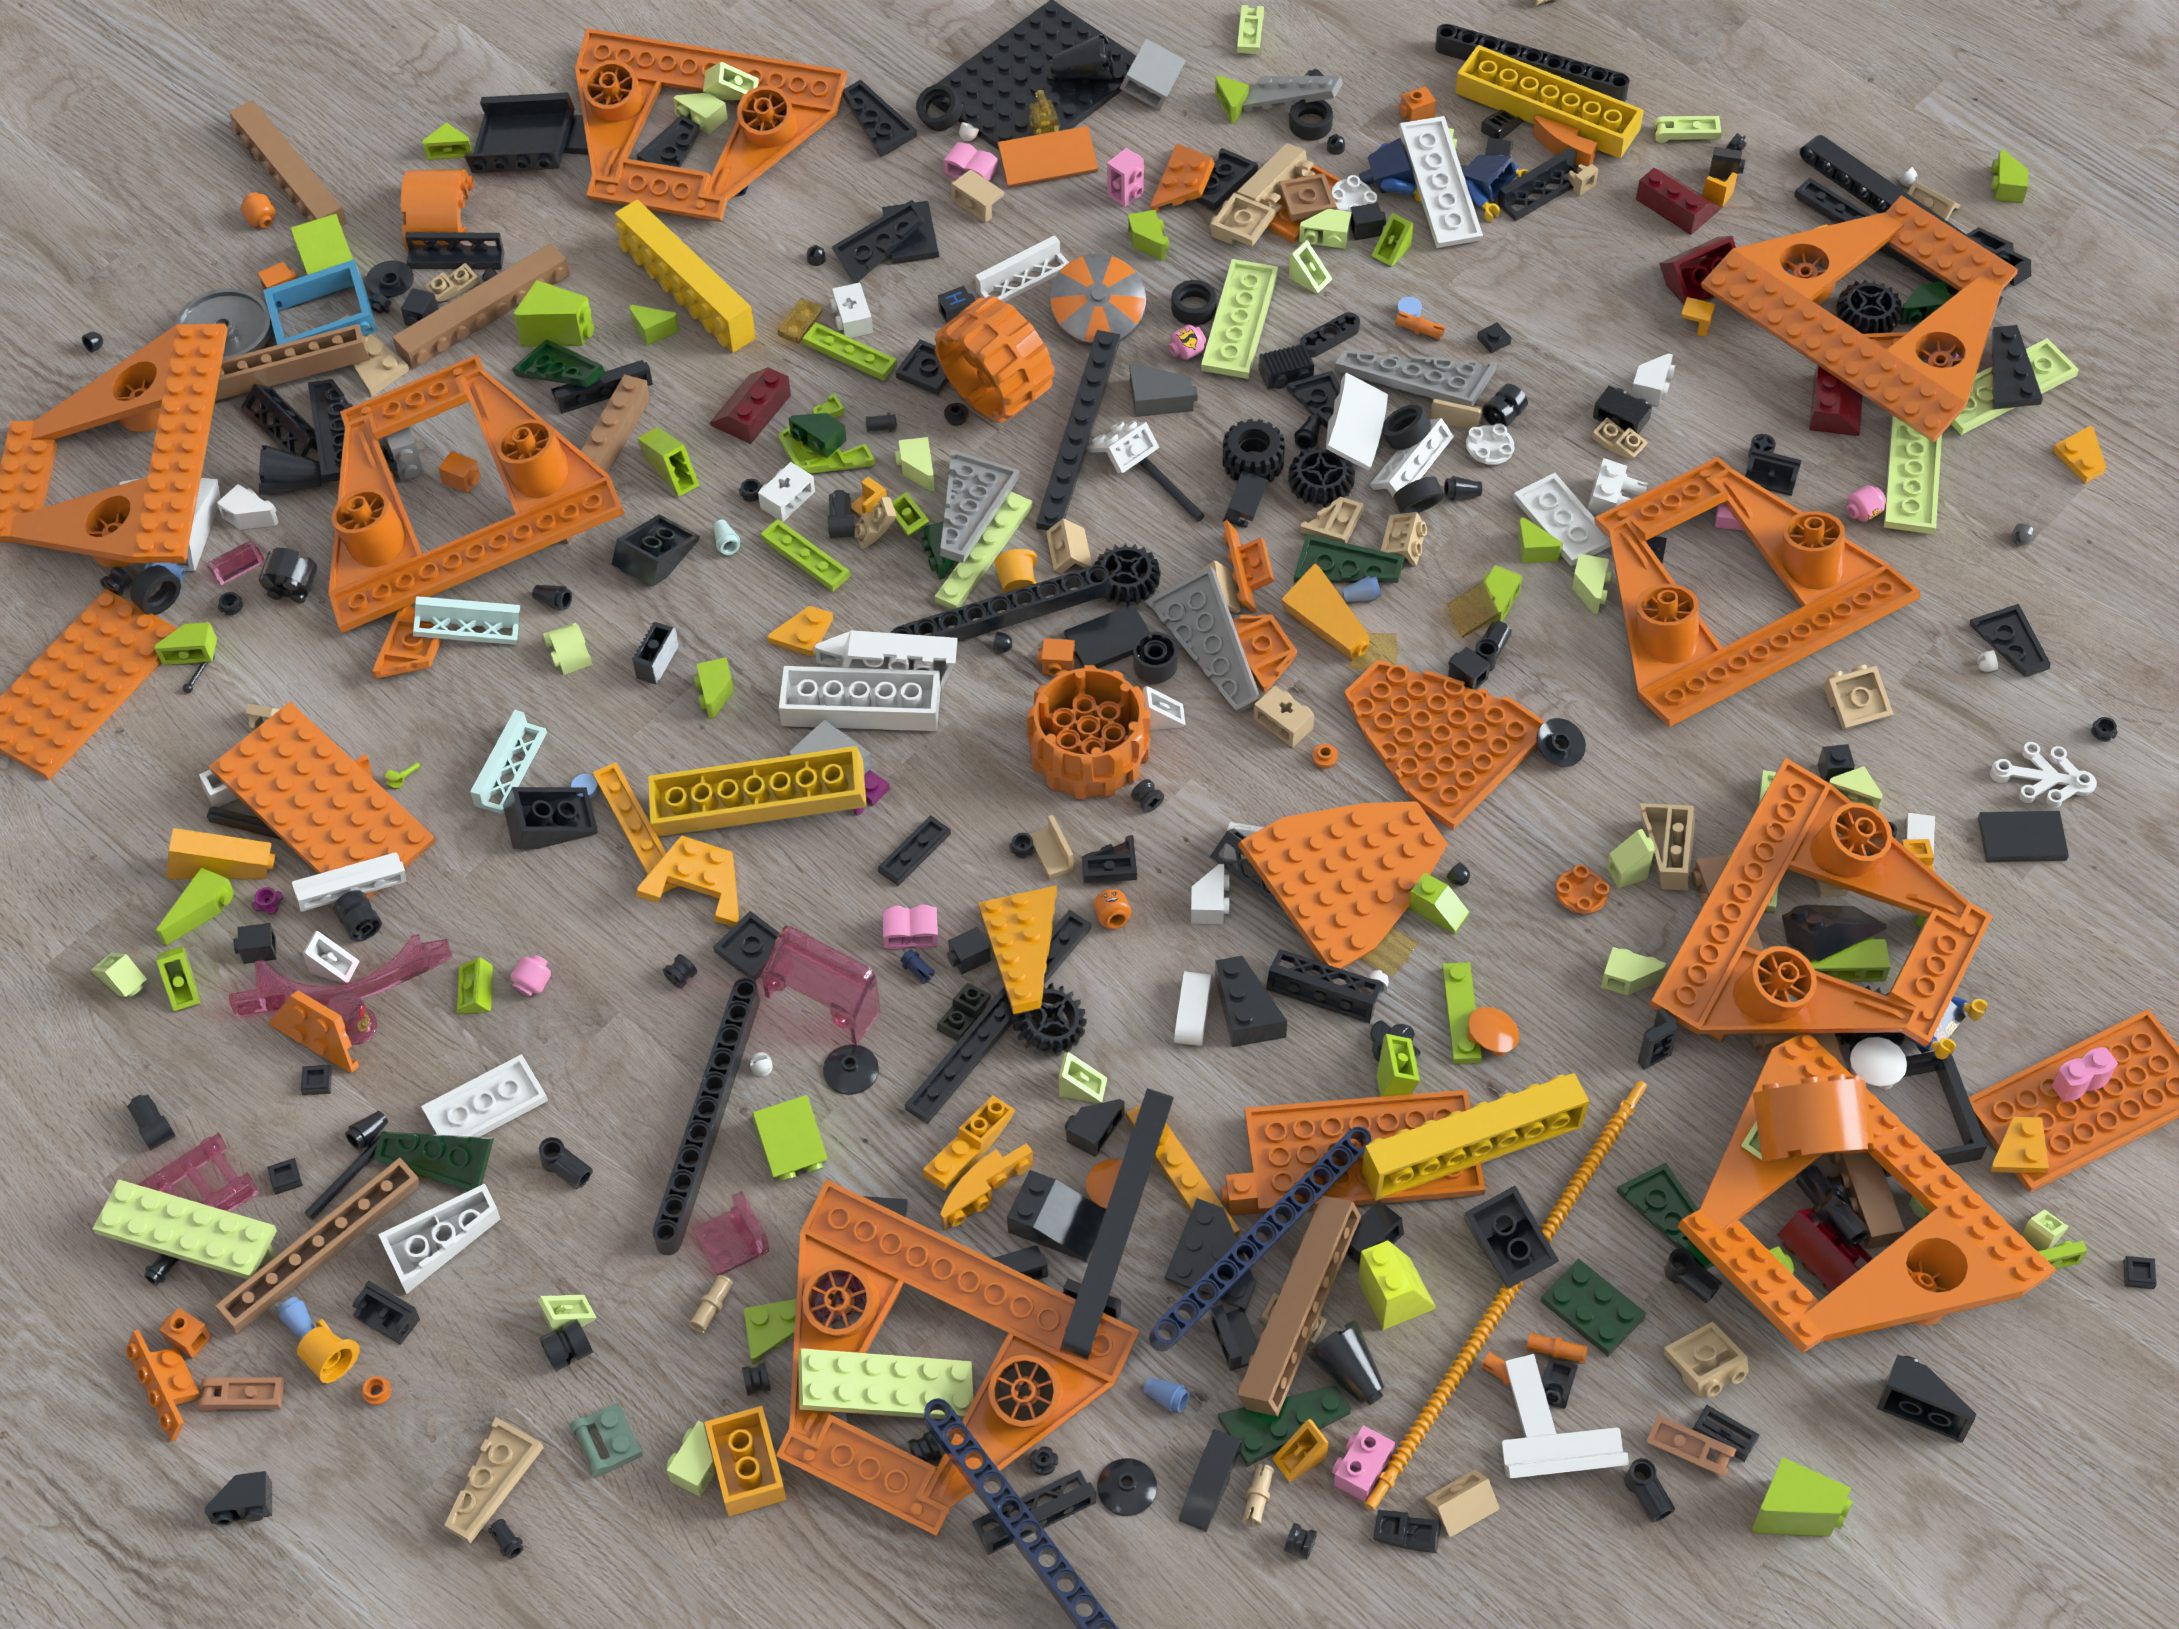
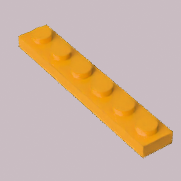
M615 762L592 773L648 876L665 856L666 851L620 767ZM665 882L662 893L676 888L678 885Z
M1141 1105L1126 1112V1118L1133 1128ZM1166 1123L1154 1159L1190 1212L1197 1198L1224 1208ZM1224 1208L1235 1235H1240V1229Z

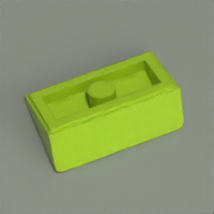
M481 957L459 965L458 1014L486 1013L491 1011L493 966Z

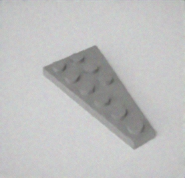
M1344 350L1335 362L1334 371L1343 374L1348 373L1369 382L1404 390L1415 395L1473 407L1495 373L1497 362H1488V365H1476L1475 360H1466V363H1453L1450 358L1412 356V359H1399V354H1389V357H1376L1373 352Z
M951 450L940 556L961 563L965 562L1019 480L1020 470Z
M1208 567L1145 600L1237 712L1241 713L1253 707L1261 699L1215 569Z

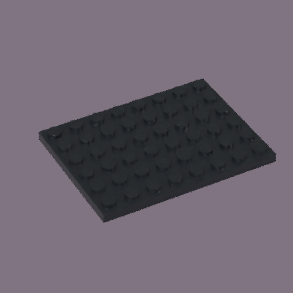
M1049 0L937 84L949 86L960 98L962 113L957 122L960 124L962 122L968 123L974 128H978L977 135L999 150L998 142L1073 129L1123 91L1119 88L1136 55L1107 36L1109 44H1105V47L1112 53L1113 80L1057 78L1055 74L1051 73L1049 61L1053 60L1054 54L1103 33L1056 1ZM940 97L934 100L932 104L946 113L951 101L948 97Z

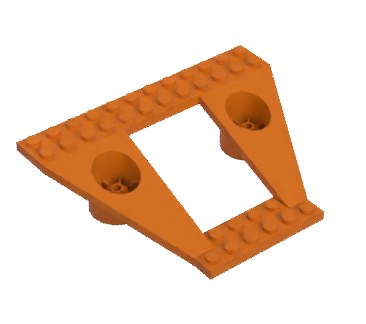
M586 28L575 65L592 171L586 196L588 200L627 206L638 199L648 210L722 222L727 201L837 116L848 76L847 71ZM719 62H723L758 78V87L749 90L742 96L738 104V119L711 176L709 172L628 159L663 86L706 93L703 92L705 71ZM606 101V105L600 104V102ZM759 126V127H760V131L755 130V129H753V128Z
M1901 195L1884 213L1733 248L1703 280L1701 285L1707 292L1934 443L1967 406L2001 292L2017 275V268ZM1889 242L1890 247L1960 292L1886 350L1819 306V304L1830 297L1837 281ZM1822 265L1826 270L1818 271L1817 268ZM1790 269L1794 274H1788L1787 271ZM1957 353L1961 358L1953 359L1952 356ZM1921 358H1926L1928 362L1924 363Z
M176 324L35 421H10L0 465V542H14L90 555L96 563L109 568L114 566L126 567L132 563L186 562L228 331L226 324ZM116 420L119 421L121 426L130 431L147 432L157 429L148 477L45 507L57 450L55 439Z
M478 354L340 411L345 432L338 501L332 512V524L335 527L328 591L338 627L342 633L415 603L416 596L430 597L624 515L625 512L609 474L487 373ZM470 401L515 515L423 553L378 439Z
M1719 457L1594 517L1595 526L1610 539L1638 699L1668 727L1691 717L1920 599V590L1894 568L1846 539L1844 525L1837 517L1820 511L1802 512L1733 470ZM1724 502L1801 608L1722 648L1699 616V602L1696 595L1686 587L1675 583L1646 543V540Z
M1785 758L1648 1005L1655 1010L1664 1008L1668 1015L1671 1014L1676 1019L1678 1024L1695 1034L1901 1032L1926 1047L1931 1042L1993 915L1965 899L1892 836L1891 826L1885 816L1877 809L1864 803L1851 802L1833 785ZM1865 849L1871 852L1873 855L1867 856ZM1786 870L1927 917L1888 996L1815 971L1806 957L1799 951L1789 947L1773 946L1761 952L1746 946ZM1759 976L1764 979V982H1759ZM1788 994L1797 998V1001L1791 1002Z
M1801 1033L1772 1048L1698 1211L1682 1219L1677 1226L1802 1354L1821 1342L1910 1322L1917 1325L1930 1326L1939 1323L1946 1314L2017 1299L2051 1278L2056 1271L2044 1256L2036 1251L1979 1194L1973 1191L1958 1174L1952 1171L1937 1154L1931 1151L1916 1134L1909 1130L1895 1114L1888 1110L1875 1095L1867 1090L1876 1149L1868 1153L1917 1199L1930 1214L1819 1301L1739 1221L1742 1216L1786 1182L1792 1180L1799 1172L1821 1156H1802L1790 1160L1762 1162L1760 1158L1743 1148L1741 1145L1756 1122L1753 1093L1762 1091V1085L1780 1083V1087L1801 1084L1800 1079L1808 1077H1818L1819 1082L1828 1081V1076L1845 1074L1846 1077L1854 1076L1809 1033Z
M826 1179L800 1231L789 1430L776 1456L938 1536L951 1508L974 1491L948 1455L945 1453L940 1464L936 1467L833 1416L834 1412L799 1409V1351L801 1349L867 1353L905 1283L1008 1332L1005 1341L962 1420L989 1458L1001 1471L1116 1384L1140 1330L1103 1313L1088 1361L1060 1352L1076 1299ZM850 1274L844 1286H837L834 1276ZM854 1276L860 1279L865 1288L864 1290L853 1293L849 1289ZM830 1279L833 1287L827 1292L821 1290L822 1285ZM818 1292L824 1294L825 1304L815 1306ZM866 1293L867 1303L865 1310L854 1306L855 1297ZM842 1295L844 1303L837 1305L836 1298ZM827 1307L831 1314L826 1324L821 1322L816 1311ZM852 1309L863 1313L859 1320L850 1326L847 1314ZM835 1315L843 1316L846 1328L832 1329L829 1327ZM1034 1363L1036 1365L1030 1377H1022L1019 1364ZM1039 1366L1048 1372L1052 1380L1038 1384L1034 1377ZM1015 1367L1019 1378L1014 1383L1003 1379L1007 1372ZM1001 1381L1012 1386L1010 1395L999 1398ZM1053 1383L1054 1393L1050 1402L1040 1397V1388ZM1027 1385L1029 1386L1028 1389L1032 1392L1030 1396L1023 1397L1021 1395V1388ZM1013 1398L1017 1405L1010 1416L1005 1412L1000 1402ZM1039 1399L1050 1406L1042 1415L1036 1418L1032 1405ZM1021 1405L1029 1406L1032 1420L1020 1421L1015 1419ZM955 1433L951 1444L959 1445L964 1439L961 1435ZM975 1457L965 1461L966 1466L970 1469H978L982 1465L981 1461Z

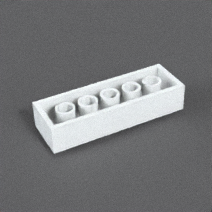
M784 666L779 702L781 726L817 727L825 719L836 728L937 731L941 692L939 671Z

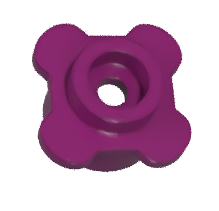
M270 887L261 888L255 894L252 908L254 911L262 910L268 914H274L278 910L277 905L279 901L283 899V894L280 891L275 892Z

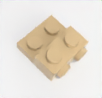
M1234 193L1229 200L1223 203L1219 214L1211 219L1209 225L1211 237L1231 245L1237 240L1253 247L1275 217V209Z
M1861 665L1851 670L1852 673L1845 675L1843 671L1836 672L1827 676L1828 680L1822 684L1830 708L1835 707L1842 730L1894 715L1877 666L1867 668V665Z
M1713 1321L1664 1347L1665 1356L1682 1373L1683 1382L1699 1399L1707 1395L1709 1397L1717 1396L1723 1386L1731 1382L1739 1384L1749 1373L1747 1356Z

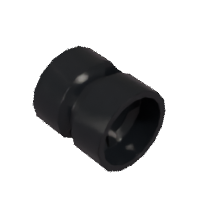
M1505 384L1483 406L1482 414L1490 425L1503 424L1507 428L1515 420V417L1520 415L1527 407L1528 399L1525 393L1517 386Z
M360 890L347 892L334 903V913L343 924L351 940L359 942L367 940L374 936L381 928L382 921L376 911L372 909L371 903L364 892Z
M577 1319L561 1326V1332L552 1331L539 1338L555 1372L570 1365L572 1358L580 1360L593 1353L591 1345Z

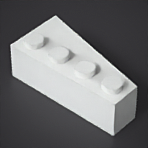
M851 630L844 645L842 668L939 671L942 692L956 663L958 638Z
M483 1184L378 1235L406 1294H408L501 1218L486 1185Z

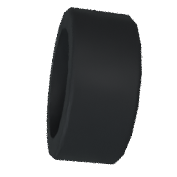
M934 84L927 87L919 95L916 102V111L918 117L929 129L944 131L951 128L959 120L962 113V104L960 98L949 86ZM940 97H948L951 101L948 111L938 118H930L927 114L930 104Z
M1302 99L1291 106L1289 126L1295 136L1305 140H1318L1325 137L1331 131L1333 111L1328 102L1320 100L1306 103L1305 99ZM1304 114H1316L1324 120L1311 124L1301 121L1299 117Z
M1188 280L1180 283L1172 291L1171 310L1173 316L1179 322L1186 325L1196 326L1205 324L1216 313V292L1211 285L1201 280ZM1188 297H1200L1208 303L1201 308L1193 309L1183 306L1180 302Z
M1407 405L1397 409L1386 418L1383 423L1382 433L1390 447L1395 450H1403L1423 440L1430 431L1431 423L1422 407Z
M1430 476L1405 485L1394 494L1393 498L1400 514L1420 513L1438 504L1443 499L1444 494L1436 477Z
M151 566L136 577L131 586L130 597L146 614H160L175 603L180 594L181 583L177 576L165 566ZM163 582L160 589L153 596L149 597L151 591Z

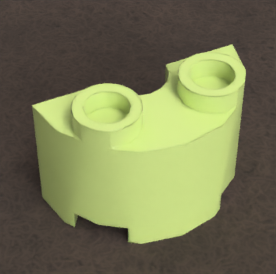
M570 624L542 634L547 648L552 647L554 650L550 654L555 667L560 666L563 675L593 665L578 624Z

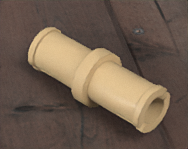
M723 1275L716 1277L709 1292L702 1296L700 1300L701 1305L689 1322L691 1328L700 1333H704L707 1330L715 1313L721 1311L723 1307L722 1302L733 1286V1282Z
M1262 1464L1255 1466L1252 1485L1247 1489L1246 1497L1248 1501L1242 1522L1248 1526H1252L1253 1520L1255 1521L1254 1527L1261 1526L1264 1507L1270 1499L1268 1491L1272 1475L1274 1474V1469L1269 1465L1265 1464L1264 1471H1262Z

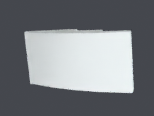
M1345 373L1341 379L1340 394L1335 399L1334 413L1328 421L1326 449L1369 471L1383 428L1388 394Z

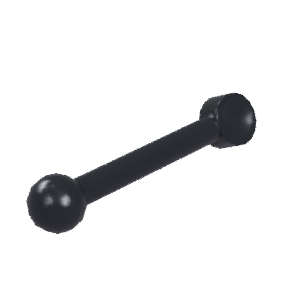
M202 662L189 683L183 685L185 693L193 691L194 683L208 662Z

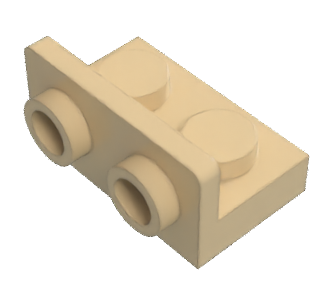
M1417 512L1390 515L1381 547L1383 552L1405 556L1411 566H1417L1419 556L1422 554L1424 536L1427 535L1426 523L1422 521Z

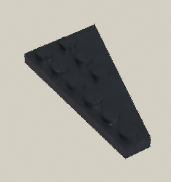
M333 379L308 382L322 481L340 480L345 432L340 411L348 409L353 405L348 403L344 393ZM381 446L390 471H398L395 460L391 459L385 447Z

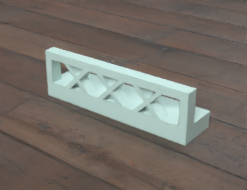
M416 596L413 636L517 645L520 605ZM420 621L432 622L435 625L430 629L419 628ZM457 624L461 628L457 631H450L446 626ZM475 626H483L486 629V631L483 633H475L472 630V628ZM509 628L513 629L512 636L501 635L498 630Z
M514 710L473 785L470 793L475 807L503 815V803L511 788L519 786L547 734L546 728L527 723L524 712ZM525 732L537 734L535 739L530 742L523 743L522 741ZM524 751L526 755L524 760L513 764L511 761L512 756ZM513 772L514 779L501 784L500 779L502 775ZM502 792L504 797L500 805L488 802L491 796Z

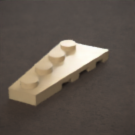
M347 314V315H345L344 317H342L341 319H344V318H347V317H350V316ZM369 334L364 336L370 360L351 366L356 370L360 380L367 387L371 397H373L407 373L409 367L407 363L376 337Z
M495 1417L491 1425L493 1430L488 1440L485 1439L481 1446V1455L476 1466H472L468 1474V1483L465 1489L460 1491L444 1525L449 1532L470 1544L544 1448L540 1441Z

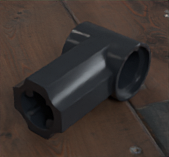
M834 490L829 495V538L855 536L850 493H846L844 490Z
M1499 620L1491 622L1483 638L1476 643L1475 653L1490 663L1489 671L1495 668L1496 660L1512 633L1507 624Z
M138 1095L131 1099L127 1108L139 1126L138 1130L150 1151L176 1137L164 1115L161 1116L149 1095Z
M549 1137L540 1143V1160L542 1167L546 1171L556 1173L576 1190L583 1187L589 1181L593 1169L567 1150L560 1139ZM552 1152H557V1153H559V1154H558L557 1156H555V1157H548V1156H547L549 1153H552Z
M1684 1248L1673 1250L1664 1267L1665 1276L1669 1281L1681 1283L1705 1303L1714 1297L1723 1283L1695 1261L1693 1254ZM1674 1263H1681L1686 1269H1679Z
M1639 1458L1632 1462L1625 1475L1624 1482L1629 1491L1635 1493L1650 1521L1658 1522L1673 1513L1676 1508L1656 1476L1657 1470L1655 1465L1648 1459ZM1634 1472L1643 1473L1647 1480L1637 1479Z

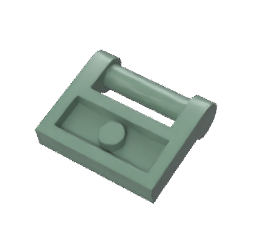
M619 1403L613 1404L588 1417L575 1419L569 1425L572 1433L577 1435L590 1463L589 1470L593 1477L602 1476L643 1456ZM597 1428L610 1456L605 1460L600 1458L588 1430Z

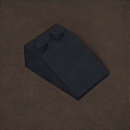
M658 514L617 539L611 565L641 580L642 583L653 587L670 575L699 541L700 536Z
M512 787L503 803L513 849H540L595 835L598 832L587 787Z
M1802 905L1796 906L1790 912L1782 915L1787 943L1817 962L1887 929L1885 923L1855 906Z
M1029 1170L1007 1216L1008 1233L1088 1262L1106 1210L1058 1180Z
M1516 1186L1465 1212L1464 1220L1508 1289L1559 1262Z
M1897 1355L1886 1379L1876 1409L1963 1443L1975 1420L1976 1413L1927 1365L1920 1363L1913 1357Z

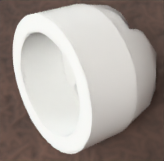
M962 122L959 129L960 138L963 141H972L976 138L979 129Z
M1911 167L1901 174L1897 180L1901 185L1909 188L1914 181H1918V175L1914 168Z
M1994 650L1980 654L1977 659L1980 670L1984 672L1998 670V662Z
M1381 970L1372 971L1367 978L1382 982L1383 987L1380 994L1386 992L1389 983L1388 975L1382 973Z
M757 1052L750 1059V1069L754 1075L763 1077L772 1071V1060L768 1054Z

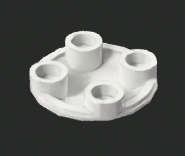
M1350 175L1347 179L1337 182L1331 189L1337 210L1350 212V207L1373 204L1377 200V194L1355 175Z
M1503 424L1472 427L1466 439V449L1469 454L1477 461L1488 465L1506 462L1512 457L1515 449L1514 441L1510 434L1507 433V428Z
M1880 1037L1866 1038L1858 1042L1852 1049L1850 1057L1851 1074L1854 1076L1860 1075L1861 1079L1865 1080L1867 1084L1888 1090L1905 1075L1907 1067L1905 1054L1899 1046L1890 1040Z

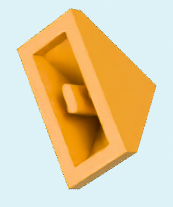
M1308 1419L1277 1452L1272 1460L1287 1480L1292 1482L1327 1459L1329 1442L1313 1421Z

